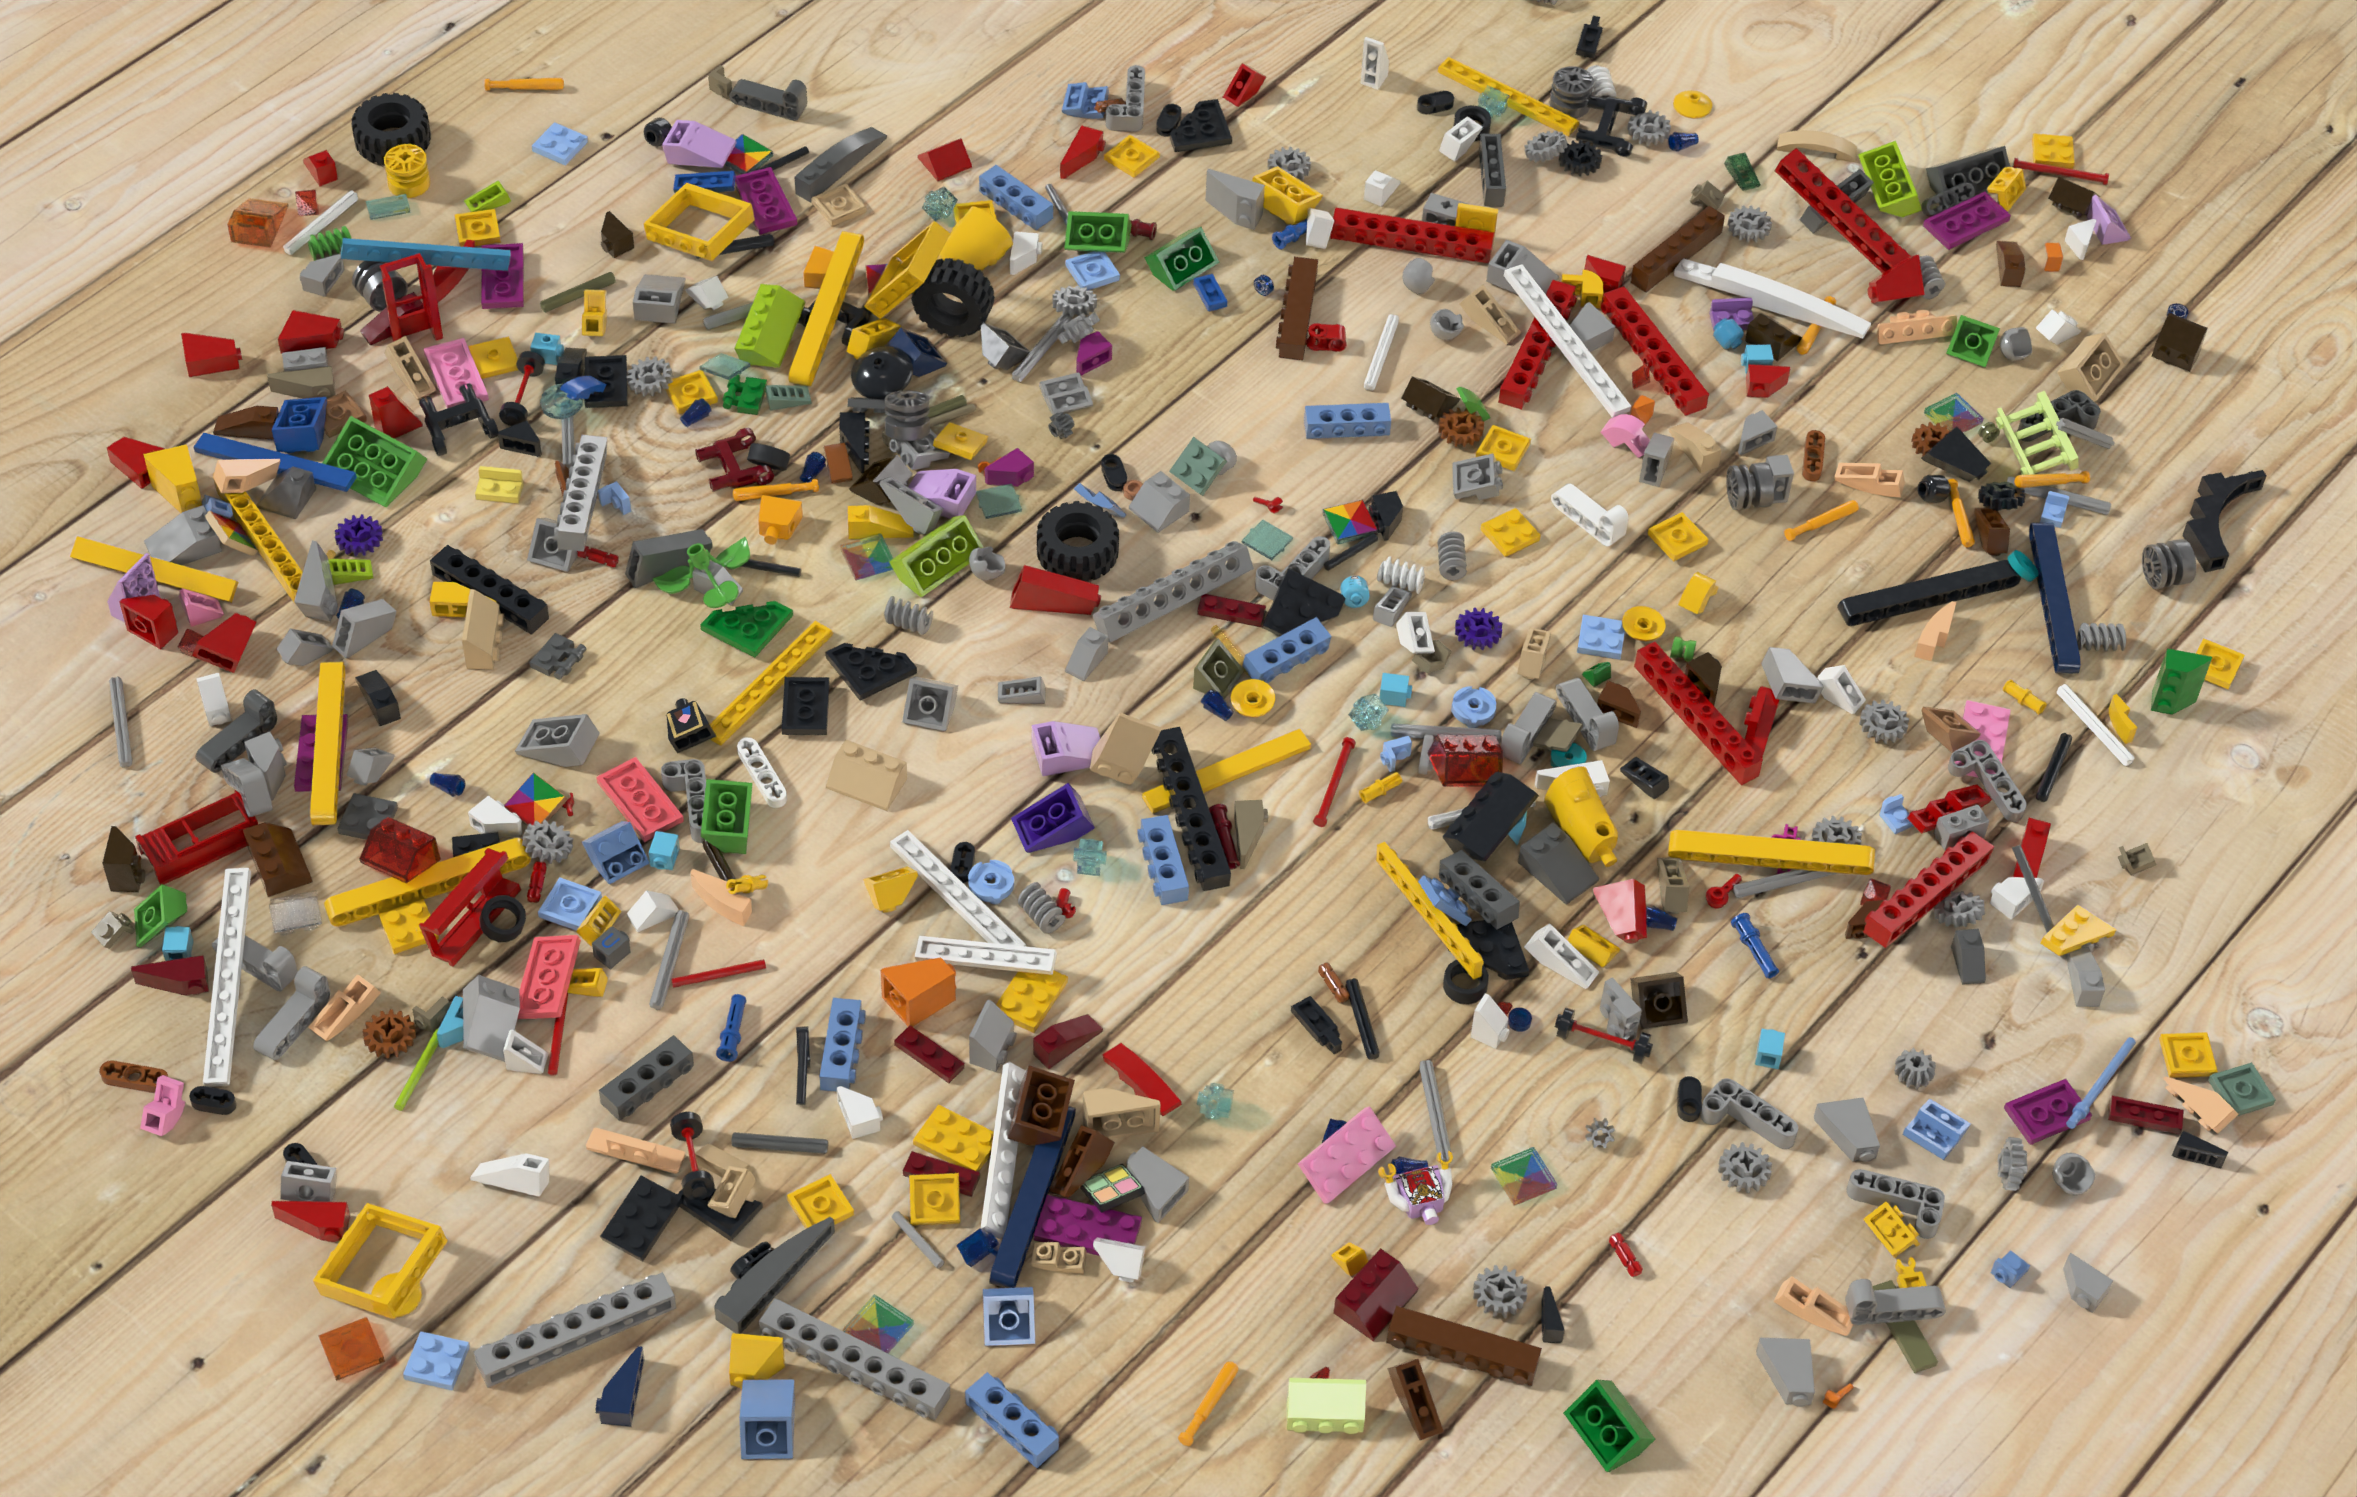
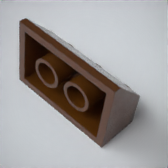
M267 822L243 829L248 850L268 897L313 882L292 829Z
M1029 1065L1021 1081L1007 1139L1029 1146L1059 1141L1062 1136L1075 1080Z

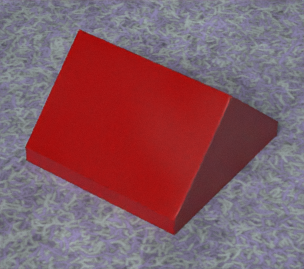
M962 138L917 155V158L937 181L972 168V163Z

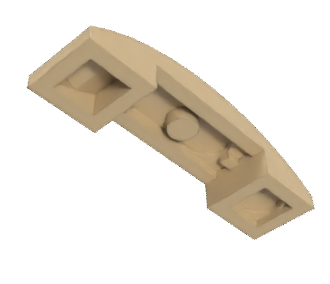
M1810 130L1790 131L1779 134L1777 150L1791 152L1798 147L1836 153V160L1855 162L1857 146L1842 137Z

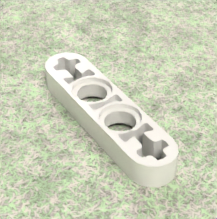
M741 739L737 745L738 755L765 801L772 808L784 806L787 802L786 789L755 739ZM746 747L752 750V755L749 754V751L746 749ZM754 762L763 763V766L759 768H754L751 765ZM766 777L771 778L773 780L771 783L764 784L761 782V780ZM774 790L776 796L780 798H776L775 796H773L772 791Z

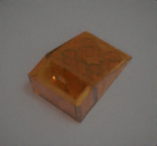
M247 199L233 210L227 224L231 242L271 248L289 206L288 203Z

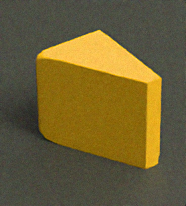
M1350 1242L1331 1255L1332 1259L1349 1276L1358 1273L1368 1262L1365 1250Z

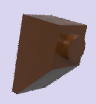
M1607 681L1598 698V707L1603 714L1612 711L1616 715L1618 722L1637 728L1641 710L1629 688Z

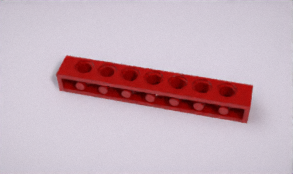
M1797 148L1780 160L1774 171L1882 274L1910 256L1905 249L1897 244L1890 235L1878 226L1875 221Z
M1335 207L1331 239L1490 263L1495 232Z
M1552 280L1545 295L1562 317L1568 321L1571 314L1570 308L1575 307L1578 297L1575 295L1576 286ZM1535 317L1504 379L1499 394L1498 403L1521 410L1525 402H1530L1532 388L1536 389L1539 381L1538 375H1542L1544 372V362L1549 361L1552 353L1551 348L1556 347L1555 342Z
M1625 286L1603 293L1602 312L1608 316L1615 328L1619 330L1623 339L1632 347L1633 352L1640 357L1644 366L1653 374L1654 379L1661 384L1665 393L1674 401L1675 406L1685 416L1706 409L1709 393Z
M1653 642L1638 649L1634 665L1635 669L1742 786L1759 777L1763 759L1656 642Z
M1973 831L1966 837H1960L1953 848L1948 847L1942 857H1936L1932 861L1930 867L1927 869L1923 868L1915 879L1911 878L1902 890L1897 889L1890 900H1884L1878 910L1875 912L1872 910L1865 918L1866 926L1863 933L1884 948L1888 947L1987 864L1995 846Z

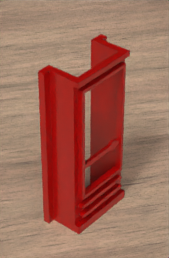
M419 253L380 265L393 342L404 336L430 329L435 341L443 339L431 264L426 265ZM417 264L422 295L395 302L392 280L388 272ZM419 299L423 300L424 309L398 317L396 307Z
M235 790V793L142 836L139 834L135 836L137 849L141 855L145 853L154 868L157 881L161 886L247 847L243 829L258 825V820L255 816L249 817L247 815L242 796ZM238 810L246 820L201 842L192 832ZM189 833L194 845L178 852L171 841Z
M487 848L484 851V857L471 869L427 920L419 924L433 957L448 962L450 966L454 967L483 934L479 918L484 904L490 898L498 895H508L515 898L521 891L519 883L502 877L500 868L509 859L505 851L498 852ZM481 891L482 895L472 904L470 901ZM465 907L469 909L438 944L434 934L440 936ZM496 908L490 912L489 920L491 923L502 913L504 908Z

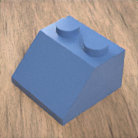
M1033 1287L983 1289L985 1346L1035 1344Z

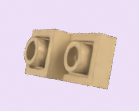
M1059 1242L1034 1243L1031 1264L1032 1267L1048 1271L1084 1274L1087 1251L1085 1247H1060Z

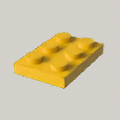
M1054 970L1053 975L1018 971L996 1005L1014 1021V1025L1035 1033L1068 983V976Z
M938 1104L914 1137L913 1145L949 1163L979 1172L991 1155L994 1131Z

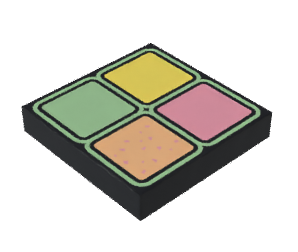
M1123 1163L1090 1177L1080 1187L1101 1213L1145 1194L1144 1187Z

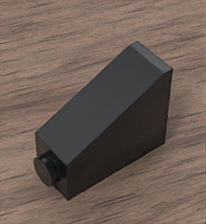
M1957 426L1921 457L1923 461L1968 482L1975 478L1980 480L1988 472L1986 468L1991 464Z

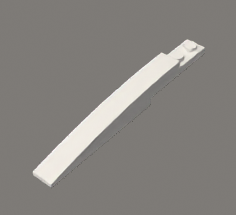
M1683 258L1674 270L1675 277L1746 298H1752V306L1856 337L1864 338L1871 327L1870 322L1824 300L1777 281L1720 263L1715 268Z

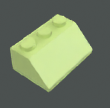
M1289 1378L1287 1430L1299 1433L1305 1431H1319L1321 1433L1336 1431L1348 1434L1363 1432L1366 1380Z

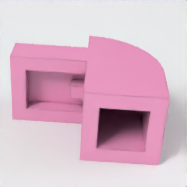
M1621 414L1609 419L1601 431V434L1613 447L1625 443L1637 458L1644 455L1650 439L1641 430L1645 424L1638 418L1627 414Z
M164 1075L157 1078L155 1097L152 1102L143 1108L140 1129L159 1136H163L173 1129L182 1115L186 1102L181 1100L184 1087L183 1082Z

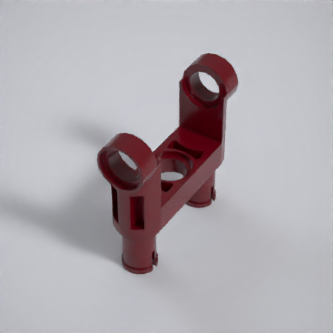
M751 428L740 429L735 436L714 441L711 446L695 449V455L699 463L717 458L720 460L726 475L709 479L712 492L727 487L736 489L753 483L767 485L774 479L771 467L766 465H758L741 470L733 455V452L748 449V446H751L756 441V436ZM750 436L747 440L742 441L744 437ZM768 472L766 476L759 477L761 474Z

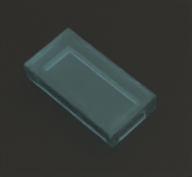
M406 194L366 201L370 220L410 213Z

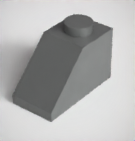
M1979 929L1956 930L1951 949L1962 985L1985 983V951Z

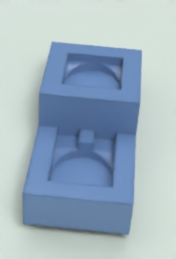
M204 495L202 505H204L206 511H212L226 518L232 517L231 504Z

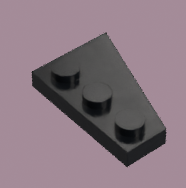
M682 1189L678 1192L677 1195L683 1198L680 1208L729 1241H732L763 1208L762 1202L745 1200L736 1218H731L708 1207L716 1189H714V1192L709 1197L701 1200H691L685 1197Z

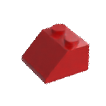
M156 595L125 598L119 601L127 631L160 650L179 633L173 606L167 599H162Z

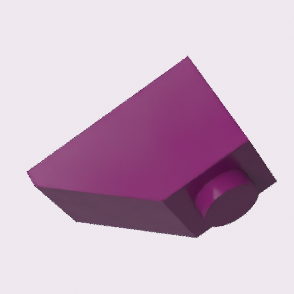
M1099 331L1085 336L1080 341L1076 360V373L1079 372L1080 376L1112 360V344Z
M1019 448L1014 449L985 467V483L987 485L1018 487L1034 477V462Z

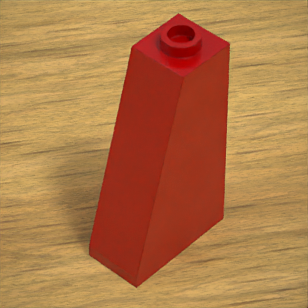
M1024 565L1011 593L1010 608L1091 615L1094 608L1099 607L1101 595L1098 594L1099 585Z

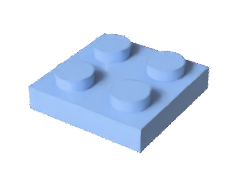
M554 122L532 145V152L566 166L588 143V137Z
M1093 251L1066 260V267L1080 288L1086 287L1087 291L1120 281L1119 272L1105 252Z
M1583 615L1577 653L1620 660L1625 633L1622 621Z
M559 877L539 909L538 916L539 918L577 931L581 923L601 900L602 893Z
M420 1331L403 1373L404 1380L453 1391L470 1348L469 1342Z

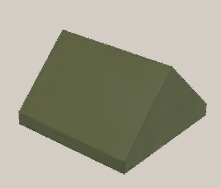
M1219 638L1215 639L1194 668L1193 689L1222 701L1245 670Z

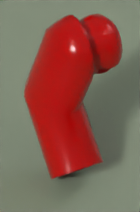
M1061 888L1055 902L1057 907L1062 909L1061 915H1065L1066 919H1069L1076 913V907H1071V903H1068L1071 894L1070 890Z

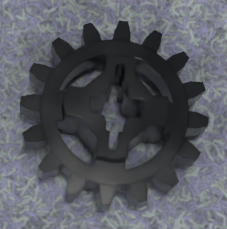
M1573 140L1571 145L1567 143L1568 147L1564 148V152L1559 153L1560 166H1565L1564 171L1571 170L1572 175L1578 173L1581 176L1582 173H1585L1589 176L1590 171L1596 173V169H1600L1602 162L1601 150H1596V145L1590 146L1589 141L1583 143L1582 140H1579V143H1576Z
M2005 481L2002 483L1993 482L1991 484L1987 483L1986 486H1981L1978 492L1979 503H1983V506H1990V509L1997 511L2002 509L2011 510L2013 508L2018 509V506H2023L2026 493H2024V489L2014 487L2013 483Z

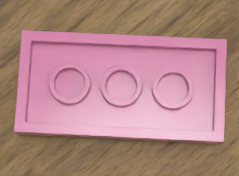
M464 338L424 348V355L446 408L465 403L459 388L465 385L466 389H468L467 383L472 384L477 398L481 399L482 402L489 400L486 388Z
M1967 700L1963 719L1981 733L1980 737L1976 740L1987 742L2002 763L2011 709ZM1975 751V752H1974L1977 756H1983V755H1984V754H1983L1982 752H1980V751ZM1955 761V764L1958 766L1964 765L1961 761ZM1986 770L1989 774H1996L1994 770ZM1975 771L1966 774L1978 778Z
M1365 1107L1301 1160L1298 1165L1323 1203L1326 1204L1331 1202L1393 1150L1396 1145L1371 1107Z

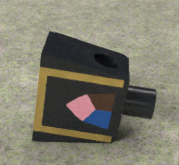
M685 698L679 699L675 703L676 709L666 714L668 739L677 754L716 737L713 728L696 701L688 702Z

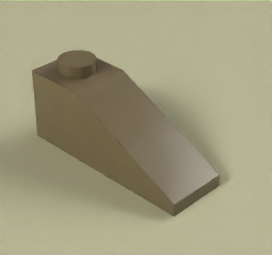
M331 366L267 374L271 392L302 399L326 397L328 399L336 395Z
M1262 800L1235 801L1234 819L1240 869H1245L1263 833L1264 822H1268V810L1263 809Z
M1657 858L1660 896L1664 912L1670 914L1687 912L1689 884L1681 859Z

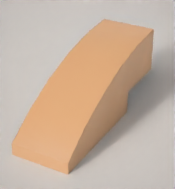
M1839 463L1835 474V481L1860 491L1882 496L1901 497L1905 485L1903 470H1882L1881 464Z
M1950 602L1930 619L1921 633L1914 657L1932 661L1935 647H1945L1956 602Z
M692 869L690 872L692 887L702 900L720 915L744 926L752 914L751 899L736 893H728L729 890L734 888L726 889L727 881Z
M357 974L343 992L340 990L336 992L308 1028L325 1041H328L352 1024L376 1000L381 992Z
M1793 1276L1783 1282L1774 1300L1776 1304L1801 1319L1844 1336L1849 1335L1853 1326L1847 1307L1818 1287L1811 1290Z

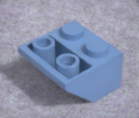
M621 821L582 841L592 864L608 884L649 864L631 822Z

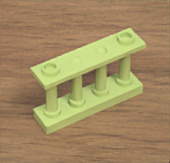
M2045 391L2037 393V402L2034 406L2005 416L2002 408L1997 409L1996 424L1999 430L2003 429L2022 467L2020 468L2021 475L2036 474L2062 463L2064 465L2067 464L2070 471L2079 468V458L2067 434L2058 430L2056 423L2060 420ZM2036 413L2043 415V422L2014 433L2010 426V423ZM2041 431H2051L2052 439L2023 450L2018 442L2020 439ZM2054 446L2055 448L2059 447L2061 451L2060 456L2030 466L2026 458Z

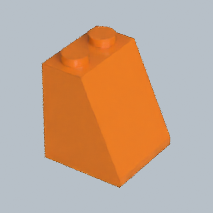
M941 957L885 967L881 969L882 998L907 1026L911 1025L913 1027L956 1000V971L951 964H947Z

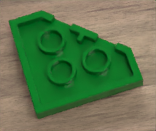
M776 601L766 602V605L754 607L753 604L735 607L736 610L725 612L722 609L713 610L700 624L701 631L755 658L793 617V610Z

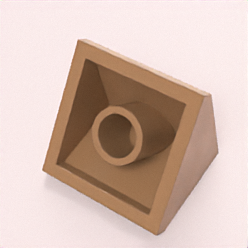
M1924 706L1921 710L1927 732L1951 753L1972 743L1981 735L1980 732L1953 710Z

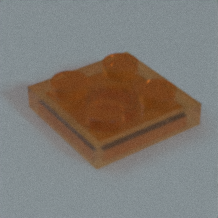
M367 1317L318 1335L336 1381L385 1362Z

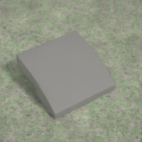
M1079 372L1039 383L1044 400L1052 415L1093 406L1088 388L1084 386Z

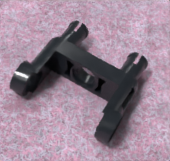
M1590 95L1587 107L1604 110L1598 129L1590 131L1579 128L1576 140L1589 141L1596 145V147L1614 150L1620 156H1630L1633 145L1625 141L1624 138L1613 137L1610 134L1618 112L1632 115L1643 114L1646 111L1647 102L1637 97L1625 100L1614 97H1607L1605 99Z
M815 301L808 308H803L798 324L806 327ZM843 301L840 310L844 313L839 311L836 319L847 324L842 336V344L848 346L852 329L868 324L872 312L864 307L865 304L861 308H857Z
M470 383L466 384L468 389H466L465 385L459 388L465 403L437 411L431 397H426L427 403L425 398L419 401L426 416L424 421L432 437V444L437 456L447 454L443 441L445 438L441 430L478 418L485 435H488L490 439L498 437L499 431L494 419H490L482 400L477 398Z

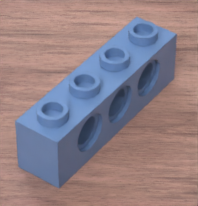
M994 165L979 176V191L997 205L1009 211L1010 214L1022 220L1026 225L1038 230L1053 219V203L999 166Z
M1389 403L1305 406L1304 425L1306 439L1390 436L1391 416Z
M1316 617L1246 654L1242 667L1252 679L1269 683L1277 675L1288 673L1294 666L1308 662L1314 655L1325 653L1329 648L1332 636Z
M1168 815L1141 819V829H1137L1139 842L1144 844L1142 848L1144 860L1149 861L1150 879L1154 878L1153 891L1155 897L1159 896L1161 905L1188 901L1189 885Z
M833 998L819 1076L820 1090L837 1092V1087L840 1086L850 1090V1084H855L856 1069H853L854 1063L858 1064L859 1049L856 1048L857 1044L862 1043L863 1030L860 1029V1024H865L866 1010H862L861 1000Z
M987 1372L965 1391V1404L1034 1467L1038 1468L1059 1449V1435L1052 1426L1045 1425L1034 1410H1029L1025 1407L1020 1397L1015 1393L1011 1394L999 1378H993ZM992 1401H1000L1001 1403H999V1404H993V1403H991V1402H992ZM1010 1417H1017V1418H1019V1419H1017V1420H1010L1009 1418H1010ZM1028 1433H1035V1434H1037V1435L1031 1437V1436H1028L1027 1434H1028Z

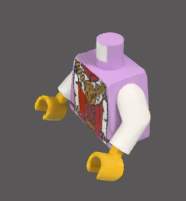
M1448 1151V1160L1446 1162L1442 1161L1441 1152H1438L1436 1159L1441 1164L1440 1169L1438 1165L1395 1175V1166L1388 1164L1390 1173L1387 1175L1384 1167H1380L1378 1173L1381 1178L1386 1179L1384 1184L1390 1203L1402 1212H1406L1409 1218L1423 1217L1426 1225L1437 1223L1439 1220L1437 1213L1443 1210V1205L1448 1201L1452 1189V1173L1448 1164L1452 1161L1453 1155L1450 1151Z

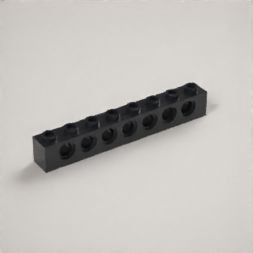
M1175 727L1161 730L1151 751L1153 755L1156 754L1157 756L1156 764L1159 773H1163L1164 789L1170 793V807L1176 811V824L1178 828L1181 827L1183 845L1188 846L1189 862L1191 865L1194 864L1196 869L1194 870L1195 880L1197 884H1201L1203 891L1230 886L1231 871L1181 728Z

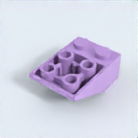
M676 120L662 147L668 164L723 168L736 144V140L696 121Z
M959 469L918 471L908 487L941 506L943 511L940 516L951 519L952 517L963 515L976 494V475Z
M148 553L117 582L107 601L111 616L123 622L125 621L119 603L120 600L147 595L160 597Z
M1056 721L1032 725V745L1042 776L1090 768L1093 748L1101 739L1096 727Z

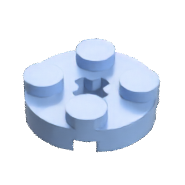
M1467 686L1455 693L1451 711L1455 718L1466 724L1468 728H1477L1480 725L1487 724L1494 718L1496 714V699L1485 688L1479 687L1478 690L1472 689V686ZM1470 704L1479 706L1478 708H1471Z
M990 860V863L984 864L979 862L969 872V890L981 901L990 902L994 905L999 904L1014 889L1012 870L1002 861ZM992 878L995 879V883L993 884L987 883L986 881L992 880Z

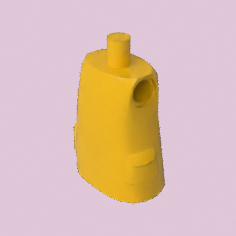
M973 206L953 227L937 260L943 259L944 261L946 258H953L954 261H957L959 259L963 260V263L974 265L976 270L980 269L982 271L987 266L997 264L1012 247L1013 240L1000 222L984 210Z
M1580 766L1563 772L1551 783L1544 798V803L1558 827L1572 839L1588 862L1593 864L1602 860L1605 867L1614 865L1618 860L1612 851L1618 841V831L1600 800L1587 768Z

